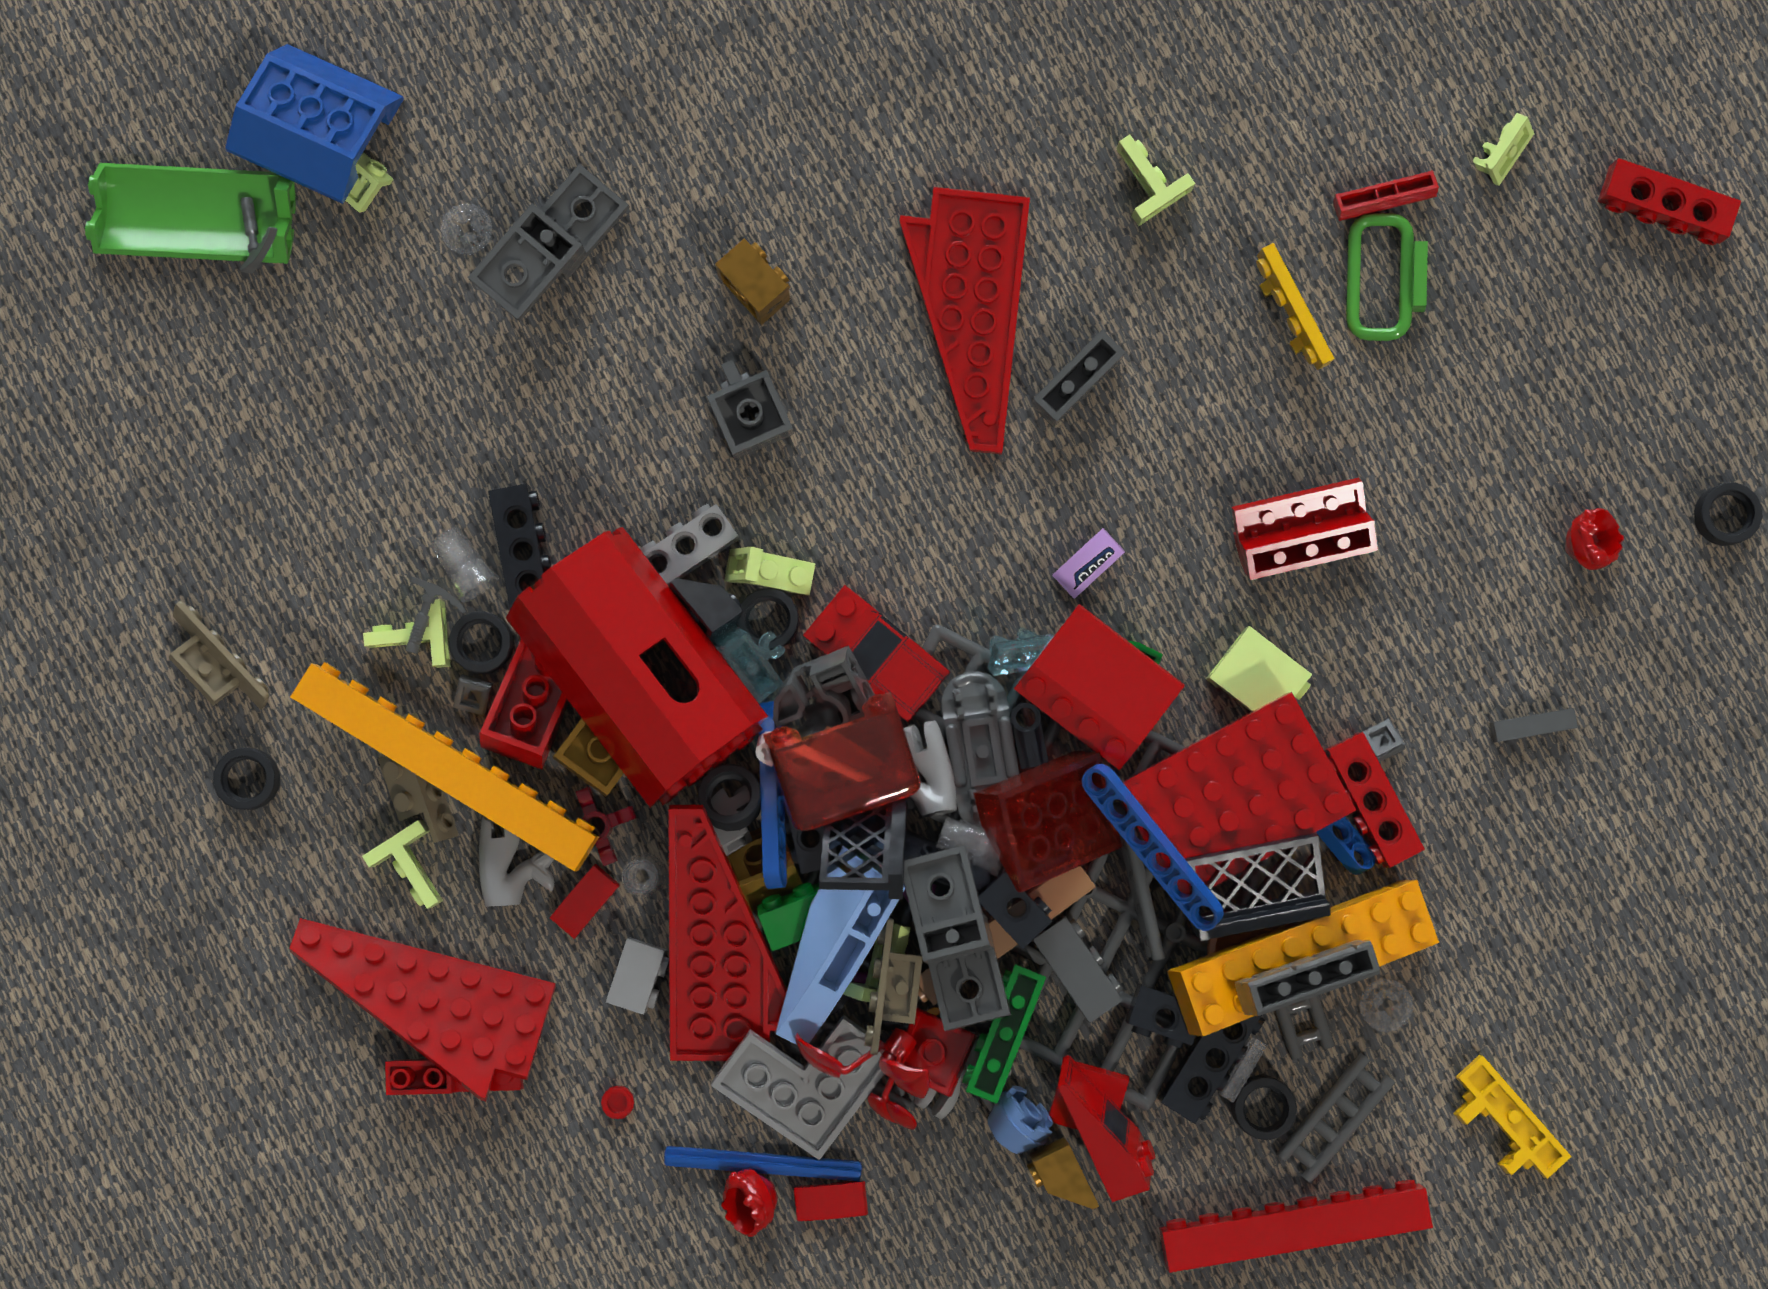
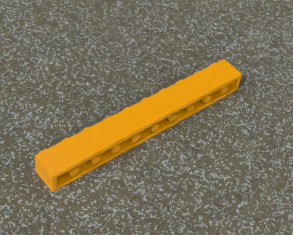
M326 662L322 666L310 664L290 698L569 869L579 871L599 836L592 833L595 829L593 825L579 817L576 822L564 815L567 811L565 808L551 800L548 804L536 798L538 792L526 784L521 783L519 787L507 781L510 777L508 773L494 765L491 770L480 764L482 759L480 756L466 748L463 752L453 748L451 745L454 741L441 732L436 731L434 735L423 729L426 723L409 713L404 718L395 712L398 706L381 696L378 701L368 696L369 688L354 679L350 683L339 678L341 671Z

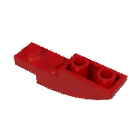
M427 1058L385 1062L386 1095L469 1092ZM495 1072L489 1091L524 1089L523 1079Z

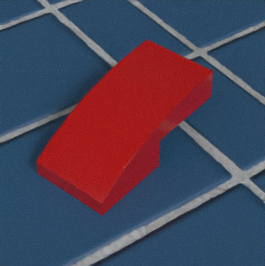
M594 864L549 918L575 939L595 914L606 904L620 884L597 864Z
M865 1181L833 1182L825 1185H804L794 1188L797 1221L839 1219L868 1214Z

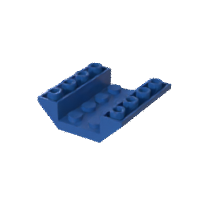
M286 44L267 53L236 104L225 149L229 153L344 204L358 179L355 165L380 122L389 125L404 98L402 95Z

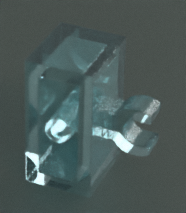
M735 626L713 643V645L756 701L760 703L784 684L768 662V659L781 657L786 649L781 645L773 650L769 649L770 641L776 638V635L772 632L763 634L757 646L747 631Z

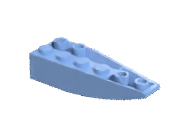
M843 846L838 856L848 851V849ZM855 856L847 863L856 868L863 864L864 861ZM838 867L829 873L827 877H842L847 873ZM874 868L863 874L867 878H882V874ZM819 889L809 907L776 1028V1035L797 1045L795 1035L798 1032L800 1038L810 1043L857 973L899 899H889V891Z

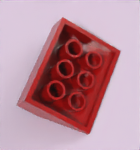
M1078 604L1015 686L1014 690L1120 770L1169 708L1185 684Z

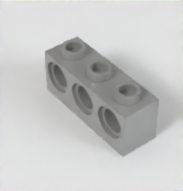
M709 504L700 507L692 514L693 520L684 526L681 522L677 523L665 532L667 536L665 539L657 544L653 540L640 548L650 563L654 558L660 556L667 559V568L662 573H659V575L668 586L674 579L684 578L740 540L738 534L717 504L712 507ZM710 520H717L722 524V530L716 536H708L704 533L705 524ZM685 538L692 539L695 543L694 550L687 555L680 554L677 551L678 543Z

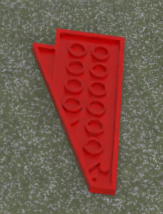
M933 187L930 218L900 215L899 224L969 451L1002 455L1030 197Z
M669 805L670 1061H727L749 1030H752L770 1043V1031H776L787 989L704 805Z
M300 918L289 948L290 952L478 1099L486 1102L495 1072L528 1080L555 992L556 983Z

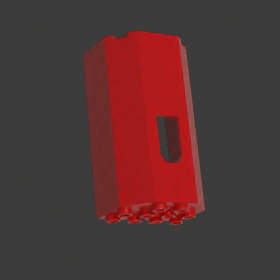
M623 527L617 528L612 533L610 530L603 532L551 566L541 575L542 578L534 584V590L531 586L527 587L517 596L506 616L507 621L650 808L659 801L663 806L670 802L685 786H692L710 768H716L730 757V754L736 749H743L763 730L761 724L768 717L766 712ZM661 640H664L696 681L698 687L696 698L688 703H680L672 699L640 658V655Z

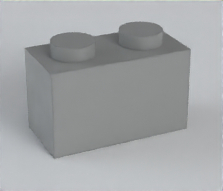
M631 937L627 938L606 1003L643 1015L647 1012L648 1008L654 1009L660 990L654 989L658 976L664 978L669 965V958L665 957L667 949Z

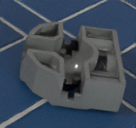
M849 645L795 667L779 688L774 700L773 721L776 727L783 725L785 728L784 733L787 737L807 746H810L827 726L833 730L839 728L841 735L864 749L888 740L893 732L892 725ZM806 670L810 671V678L815 685V688L810 691L801 677L802 673ZM851 689L853 701L859 711L852 714L849 699L843 693ZM809 697H817L814 704L807 705ZM805 716L806 725L795 729L791 721Z

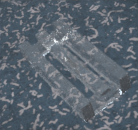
M1252 1036L1245 1045L1248 1047L1245 1055L1238 1064H1234L1229 1072L1230 1078L1221 1092H1217L1233 1103L1268 1046Z

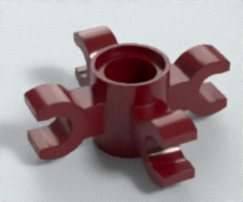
M590 787L576 791L578 801L585 815L582 819L589 823L592 818L600 817L605 823V830L599 835L595 843L603 866L618 861L609 836L612 833L613 827L637 818L633 806L607 815L598 811Z

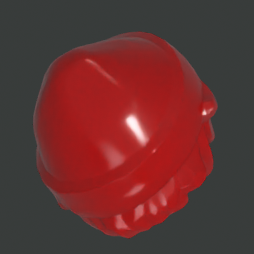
M1603 508L1586 509L1573 520L1571 527L1567 531L1565 551L1573 560L1588 570L1602 569L1618 559V553L1623 548L1621 543L1624 541V536L1618 530L1620 528L1619 524L1608 510Z
M744 1169L739 1172H732L727 1178L721 1207L727 1210L725 1219L730 1221L736 1231L745 1236L753 1237L772 1222L778 1195L773 1182L752 1169Z

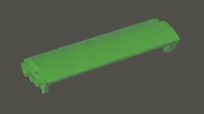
M99 163L94 175L89 177V193L94 195L96 210L91 220L86 222L85 235L87 240H91L92 250L95 254L246 261L249 257L248 244L250 243L249 237L245 234L240 200L244 197H251L254 203L259 232L257 235L258 243L262 242V238L269 226L278 229L275 239L262 262L284 264L289 262L294 239V229H292L291 224L292 214H295L296 211L295 182L276 173Z

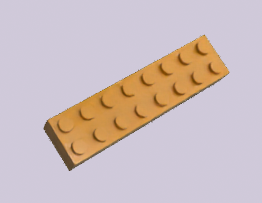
M1399 880L1330 907V916L1286 924L1168 970L1167 972L1189 1035L1203 1037L1254 1017L1252 1015H1244L1235 988L1236 981L1247 977L1252 978L1253 975L1308 956L1312 957L1314 954L1354 940L1371 941L1379 967L1438 944L1439 940L1418 881Z

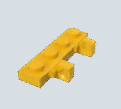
M1272 243L1262 248L1257 255L1259 260L1256 261L1261 275L1267 280L1261 283L1259 287L1265 298L1273 295L1277 305L1285 308L1289 316L1287 324L1293 335L1297 336V338L1289 343L1295 355L1302 351L1307 362L1310 365L1314 364L1317 370L1329 365L1335 358L1275 244Z
M1478 1055L1456 1076V1079L1467 1091L1462 1095L1466 1102L1453 1114L1465 1125H1468L1479 1113L1483 1117L1489 1115L1511 1140L1508 1145L1512 1151L1497 1163L1506 1174L1513 1175L1522 1166L1527 1170L1534 1166L1543 1178L1548 1179L1572 1157L1483 1055Z

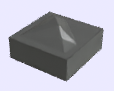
M462 674L458 681L453 708L485 716L488 711L494 683Z
M1389 718L1363 731L1379 762L1405 750V743Z

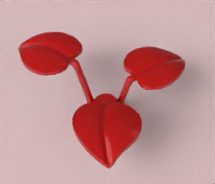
M895 1028L885 1043L881 1040L879 1041L878 1052L880 1051L881 1053L879 1068L889 1077L882 1093V1098L870 1093L867 1100L870 1107L879 1116L914 1130L917 1126L914 1116L904 1107L890 1101L889 1093L895 1081L896 1085L903 1091L922 1099L929 1090L928 1069H915L903 1065L916 1046L917 1041L904 1030ZM798 1032L795 1035L797 1046L808 1063L819 1071L835 1078H839L841 1074L847 1075L873 1056L869 1050L850 1065L843 1066L833 1056L800 1038Z

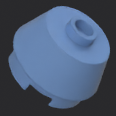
M1013 1086L1007 1092L1003 1091L998 1103L994 1104L987 1119L995 1139L1015 1154H1021L1046 1144L1047 1137L1052 1134L1049 1128L1053 1125V1121L1045 1107L1041 1103L1035 1106L1025 1097L1027 1090L1020 1086Z

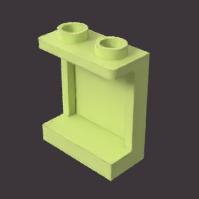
M1248 626L1242 631L1206 680L1215 687H1220L1252 712L1289 692H1292L1294 697L1300 700L1311 686L1307 681L1312 674L1251 626Z

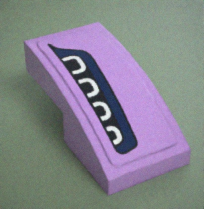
M1102 528L1052 576L1075 599L1123 555L1125 551Z

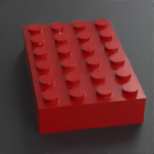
M1292 692L1278 697L1122 781L1184 859L1312 834L1356 811ZM1119 800L1127 814L1128 809L1126 804L1122 800ZM1135 826L1140 840L1148 841V831L1142 826ZM1162 852L1156 853L1158 864L1164 868H1169L1171 865L1169 857ZM1266 852V854L1259 862L1267 859L1268 857L1276 854L1277 852ZM1242 857L1235 858L1226 870L1235 876L1241 873L1249 862ZM1210 864L1195 866L1197 875L1205 884L1216 871V868ZM1222 874L1213 887L1228 880L1229 877ZM1179 879L1177 882L1179 890L1184 894H1190L1188 881Z

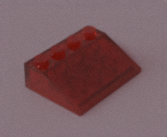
M1073 751L973 793L981 826L1017 892L1026 891L1122 847L1118 831L1082 786L1084 773L1096 764H1103L1100 752ZM1093 773L1092 782L1094 785L1104 789L1106 787L1105 778L1099 773Z

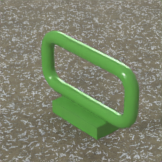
M1365 214L1357 218L1349 230L1346 320L1352 334L1359 339L1368 341L1396 340L1405 335L1410 328L1412 312H1425L1428 241H1414L1413 227L1406 218L1399 214ZM1369 226H1393L1398 228L1401 234L1399 320L1392 328H1367L1360 323L1361 235L1362 231Z

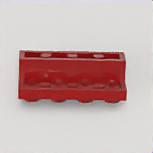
M1359 477L1232 507L1235 532H1233L1241 565L1250 580L1378 551L1374 520L1366 512L1363 483Z

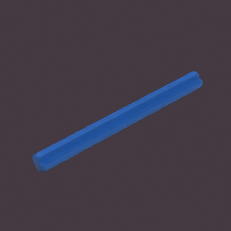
M676 1146L666 1147L664 1154L665 1165L674 1167L737 1172L744 1169H752L762 1174L859 1181L862 1171L861 1162L828 1158L818 1160L815 1157Z

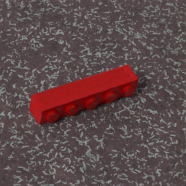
M1431 170L1335 194L1333 206L1338 220L1342 221L1437 197L1439 186L1434 172Z

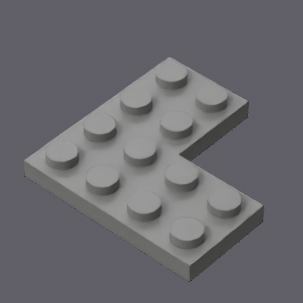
M843 1015L818 1049L836 1058L843 1066H848L867 1053L871 1047L864 1046L866 1030ZM749 1030L714 1077L711 1086L820 1160L884 1073L879 1068L880 1051L878 1055H873L847 1075L841 1074L839 1078H835L819 1071L809 1063L805 1067L761 1036Z

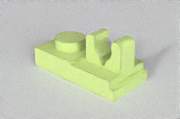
M1516 113L1512 121L1507 123L1502 129L1500 141L1497 145L1486 142L1482 146L1484 152L1490 156L1487 159H1480L1478 157L1473 159L1475 167L1489 174L1495 185L1500 186L1534 135L1528 117Z

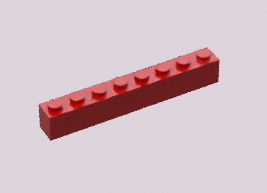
M1402 1180L1395 1182L1396 1188L1383 1190L1382 1185H1373L1362 1188L1363 1193L1350 1195L1349 1191L1330 1193V1199L1317 1201L1316 1196H1307L1297 1199V1204L1285 1206L1284 1202H1272L1265 1204V1210L1252 1212L1251 1207L1233 1209L1230 1216L1219 1217L1218 1213H1207L1200 1215L1199 1221L1186 1223L1185 1218L1168 1220L1165 1227H1159L1165 1266L1168 1272L1171 1273L1431 1229L1433 1224L1427 1191L1421 1184H1415V1180Z

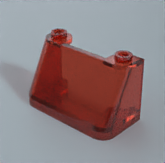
M891 692L871 696L862 707L864 717L804 737H800L797 730L786 726L778 727L772 732L763 735L783 803L796 829L803 831L812 830L909 797L920 789L919 774Z

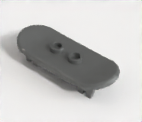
M969 671L959 674L949 682L944 689L941 700L949 758L955 779L957 808L960 817L971 829L983 834H996L1011 827L1020 816L1023 807L1022 788L1006 692L999 681L989 674L980 671Z

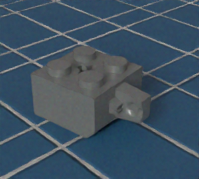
M733 359L721 364L728 381L721 383L722 390L707 396V399L734 460L794 434L793 427L767 370L749 377L748 372L742 375L739 374ZM751 408L753 413L758 412L755 414L756 419L750 421L748 418H744L746 416L745 410Z

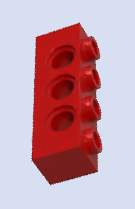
M1620 158L1609 166L1597 201L1606 204L1605 208L1611 212L1624 213L1626 211L1635 214L1636 219L1640 222L1647 224L1658 222L1666 225V229L1672 233L1679 235L1689 233L1698 236L1697 240L1706 245L1720 244L1730 237L1741 204V200ZM1632 187L1642 192L1643 200H1638L1632 195ZM1663 198L1669 199L1672 202L1673 211L1667 210L1663 206ZM1693 209H1698L1702 212L1704 221H1699L1694 217Z
M1364 732L1356 733L1325 749L1324 752L1356 808L1354 812L1357 816L1353 818L1354 824L1361 835L1367 834L1372 844L1368 849L1370 853L1372 851L1376 858L1375 863L1377 865L1382 863L1383 867L1391 868L1424 851L1423 844ZM1352 763H1357L1362 769V776L1358 781H1353L1348 776V768ZM1368 792L1375 794L1378 800L1376 808L1372 811L1366 809L1363 804L1364 796ZM1385 821L1390 823L1393 828V834L1388 840L1382 839L1379 835V827Z

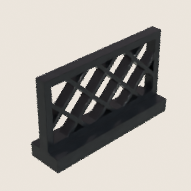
M894 781L893 789H827L819 889L889 891V899H903L908 809L907 781ZM834 801H849L852 804L842 810L834 804ZM872 801H887L885 805L877 810L868 805ZM858 810H862L868 816L857 821L850 815ZM844 821L850 826L840 833L833 828L839 822ZM877 821L883 828L873 833L867 826ZM859 832L866 839L856 845L849 838ZM839 844L848 849V851L840 856L831 851V849ZM875 844L883 851L872 857L865 850ZM855 856L864 861L863 864L856 868L847 863ZM838 867L847 873L842 877H827L829 873ZM874 868L882 874V878H867L863 874Z
M1316 833L1185 858L1195 872V866L1210 864L1216 868V871L1205 885L1216 898L1221 900L1220 903L1224 911L1223 919L1209 931L1197 929L1191 923L1192 930L1200 941L1331 915L1330 903L1326 900L1319 837ZM1310 844L1311 855L1303 865L1291 857L1299 846ZM1275 851L1282 857L1273 869L1269 871L1260 865L1259 861L1266 852ZM1242 857L1249 864L1237 878L1227 871L1226 868L1233 859ZM1287 861L1300 868L1289 884L1277 877ZM1312 865H1313V872L1309 870ZM1255 867L1267 874V877L1257 890L1244 882ZM1307 873L1314 878L1316 891L1300 893L1295 887ZM1222 874L1235 881L1224 897L1212 889ZM1275 880L1283 885L1285 889L1277 899L1269 900L1262 894L1271 882ZM1189 883V891L1192 894V886ZM1242 886L1253 895L1246 905L1236 906L1230 900ZM1199 907V914L1204 920H1214V913L1212 911L1201 913V907Z

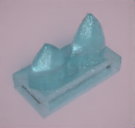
M1023 627L1018 629L1017 639L1014 640L994 635L989 643L991 653L988 665L989 671L993 676L1027 671L1054 635L1046 634L1039 636L1035 632Z

